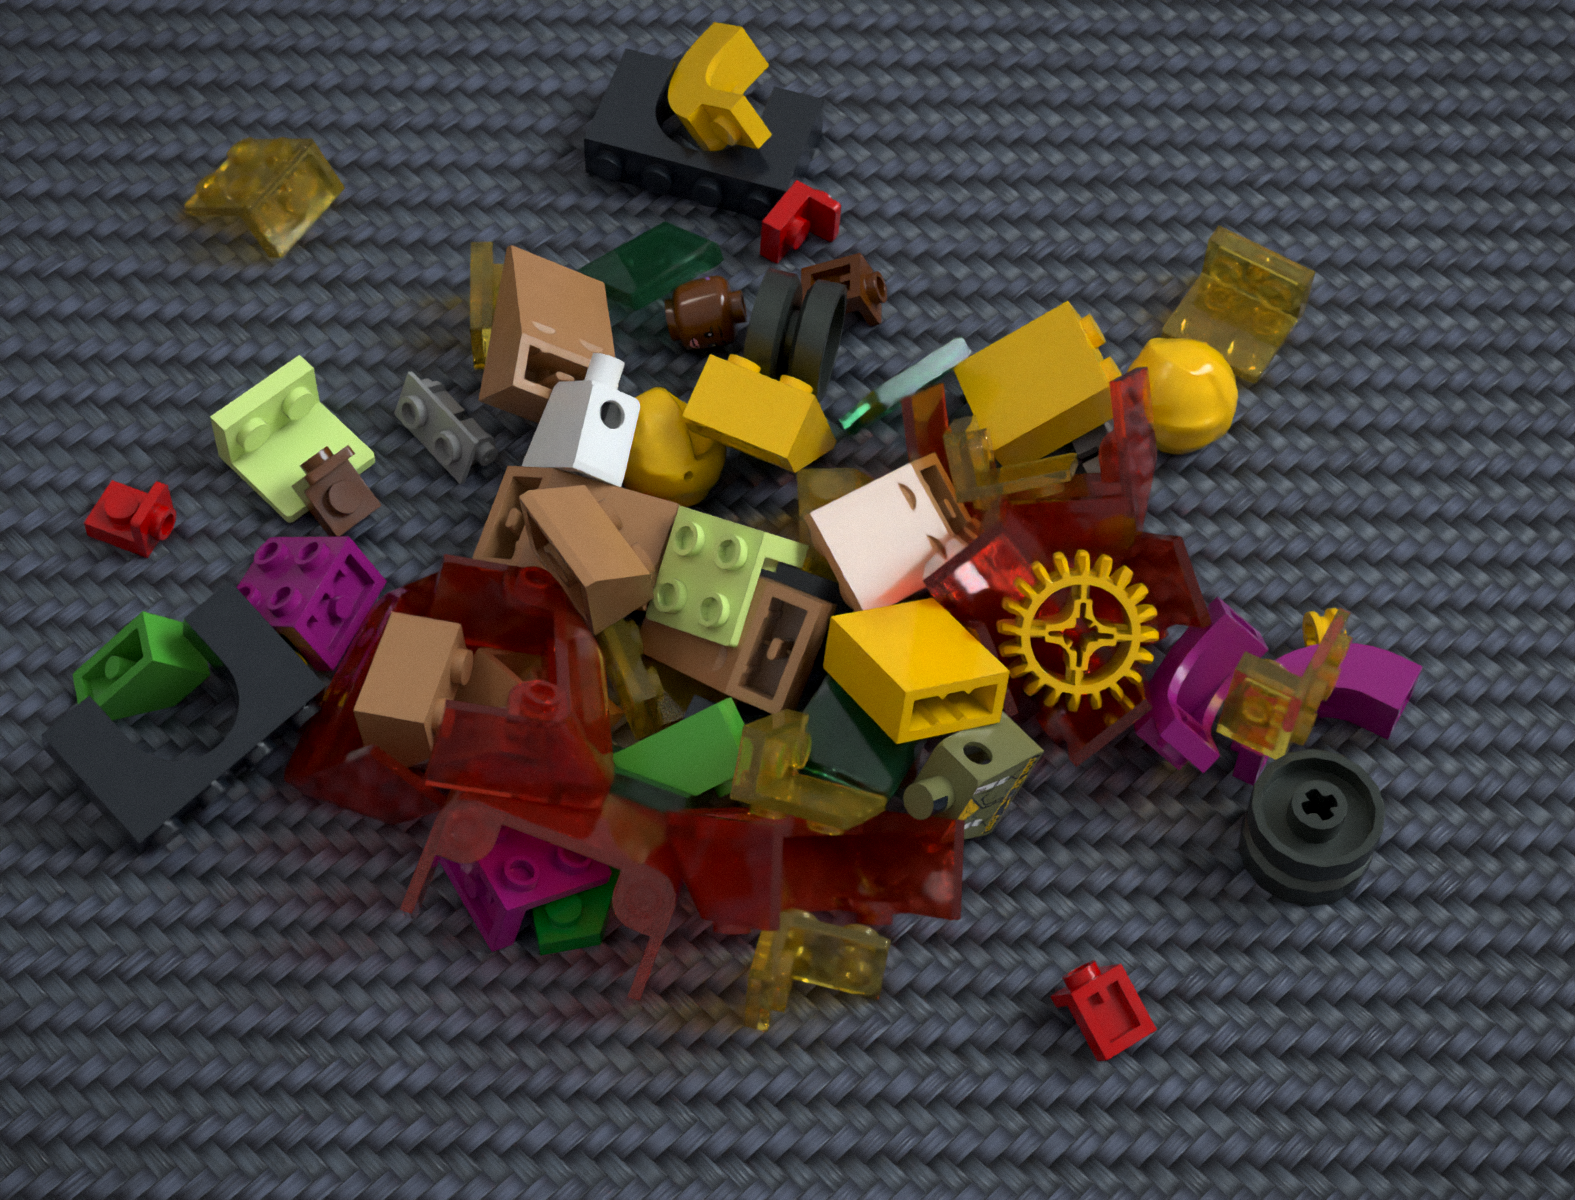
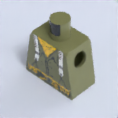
M1002 711L1000 723L962 730L943 739L935 747L913 784L906 788L903 796L904 807L912 817L916 818L938 841L944 844L987 835L993 831L1044 750ZM990 759V763L982 765L984 760Z

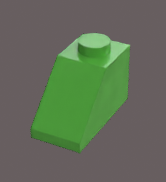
M142 611L72 675L78 704L90 695L111 720H117L177 705L210 676L207 660L183 635V622Z
M731 697L611 755L615 766L694 796L714 788L718 798L751 783L746 771L763 763Z

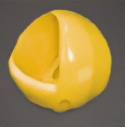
M1153 338L1145 344L1140 354L1129 366L1124 379L1126 383L1124 394L1128 400L1131 418L1143 439L1157 450L1176 455L1192 453L1222 438L1229 430L1237 407L1238 390L1230 365L1215 348L1193 339Z
M651 388L635 397L639 400L641 407L623 484L629 490L678 503L683 507H690L701 502L719 480L726 458V445L691 432L682 418L687 404L665 388Z

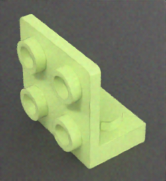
M300 355L210 416L219 457L289 523L294 522L309 511L291 486L306 476L300 465L320 450L328 446L335 455L349 445L355 454L348 460L358 474H361L375 463L374 452L319 401L314 368Z
M679 505L653 589L654 598L649 602L646 617L649 620L735 648L741 637L761 569L776 573L779 561L802 568L809 545Z

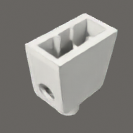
M593 353L584 380L558 382L554 386L522 466L555 468L618 487L622 486L641 407L638 399L617 390L625 367L623 361L609 355Z

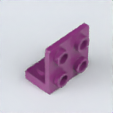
M349 536L270 537L257 549L254 554V561L236 588L278 634H284L317 671H334L387 581Z
M555 782L450 814L436 856L491 952L514 944L526 910L606 884L612 874L611 869L559 784Z

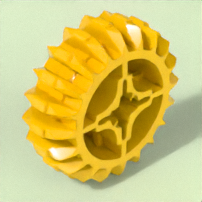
M1077 550L1074 568L1068 567V562L1062 552H1056L1052 558L1056 571L1048 574L1044 566L1039 561H1035L1031 564L1032 572L1039 579L1035 584L1030 586L1021 577L1014 579L1013 585L1024 595L1021 602L1011 597H1004L1002 599L1001 606L1008 612L1015 614L1016 618L998 620L996 629L999 633L1014 635L1015 638L1001 643L998 646V650L1002 657L1020 655L1011 662L1007 669L1010 671L1009 674L1012 678L1022 677L1030 672L1022 686L1026 694L1032 696L1046 685L1043 692V702L1046 706L1053 707L1058 702L1062 692H1065V703L1069 711L1075 712L1078 710L1081 694L1087 695V699L1093 709H1099L1102 707V698L1099 691L1107 688L1116 700L1122 699L1124 697L1123 690L1116 682L1125 676L1131 683L1139 684L1142 677L1131 667L1135 660L1143 664H1151L1153 662L1154 656L1139 646L1140 642L1157 641L1159 639V632L1148 626H1140V623L1152 620L1157 616V611L1153 605L1143 604L1135 606L1148 594V589L1143 583L1134 584L1125 589L1133 575V572L1124 565L1118 568L1109 577L1113 561L1110 556L1102 554L1097 559L1092 570L1090 569L1089 553L1086 550ZM1090 585L1102 588L1114 595L1120 605L1124 624L1111 623L1109 619L1094 617L1092 610L1093 601L1089 598ZM1071 586V591L1067 592L1065 606L1060 612L1054 615L1040 616L1039 619H1033L1040 605L1051 594ZM1081 612L1083 615L1082 621L1088 628L1094 627L1096 630L1080 634L1079 641L1075 643L1074 649L1072 647L1073 641L1066 633L1061 635L1059 631H1064L1065 628H1074L1076 618H1079ZM1030 638H1043L1045 642L1062 646V660L1066 664L1065 675L1045 668L1035 659ZM1116 642H1121L1116 653L1105 665L1093 672L1084 674V671L1088 670L1090 656L1095 650L1102 646H1115Z

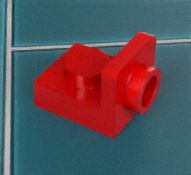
M796 180L762 221L760 255L778 264L790 248L796 250L802 245L809 232L829 242H833L839 234L841 204L832 199L826 192L813 189Z
M111 480L84 522L87 536L148 558L159 540L167 539L176 521V510L173 508L168 485L156 481L150 491L146 493Z
M1095 960L1087 962L1065 974L1062 979L1066 987L1050 996L1055 1007L1068 1006L1097 1061H1107L1157 1030L1121 963L1098 967Z

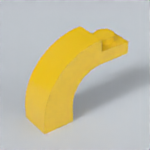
M714 22L686 52L670 80L668 88L669 105L702 151L723 150L727 145L734 146L735 144L759 149L772 135L747 98L742 95L768 68L769 64L741 26Z

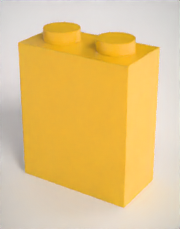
M1069 301L1064 302L952 366L990 453L1010 475L1128 410L1119 392L1121 388L1126 386L1125 380L1110 356L1103 359L1098 347L1106 343L1101 330L1090 314L1081 318Z
M934 598L835 615L830 618L823 668L896 744L1000 723L1010 671Z

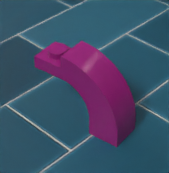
M1217 596L1178 639L1150 680L1136 712L1135 733L1178 770L1190 761L1204 773L1220 757L1211 735L1212 724L1220 706L1239 680L1269 650L1261 634Z
M1346 642L1310 645L1281 656L1265 667L1252 680L1244 692L1236 720L1241 726L1230 750L1238 753L1232 776L1254 786L1281 737L1293 726L1309 719L1328 717L1346 720L1388 740L1413 694L1423 666L1381 648Z

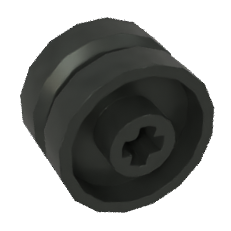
M770 268L763 277L755 299L748 325L743 358L757 364L761 368L760 374L777 381L787 371L788 376L797 378L813 388L812 394L816 396L820 404L829 386L841 341L847 305L846 285L818 279L807 290L802 303V285L798 275Z
M1309 749L1289 752L1266 766L1254 784L1249 807L1245 812L1241 826L1239 849L1245 869L1260 888L1283 902L1311 907L1335 903L1357 888L1366 874L1373 858V852L1383 833L1386 808L1378 785L1361 766L1337 753Z

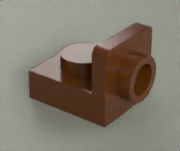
M861 253L801 268L802 303L807 290L818 279L844 284L847 287L845 314L859 311L870 327L881 324L882 303L887 301L886 284L879 271L874 272Z
M349 445L335 455L328 446L320 450L300 465L306 476L291 486L329 537L341 536L382 506L348 459L355 454Z

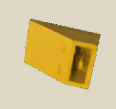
M710 354L682 414V418L691 432L793 473H796L834 448L836 439L816 396L812 394L813 388L810 385L788 375H782L779 381L760 374L761 368L757 364L738 355L730 354L728 360H724Z

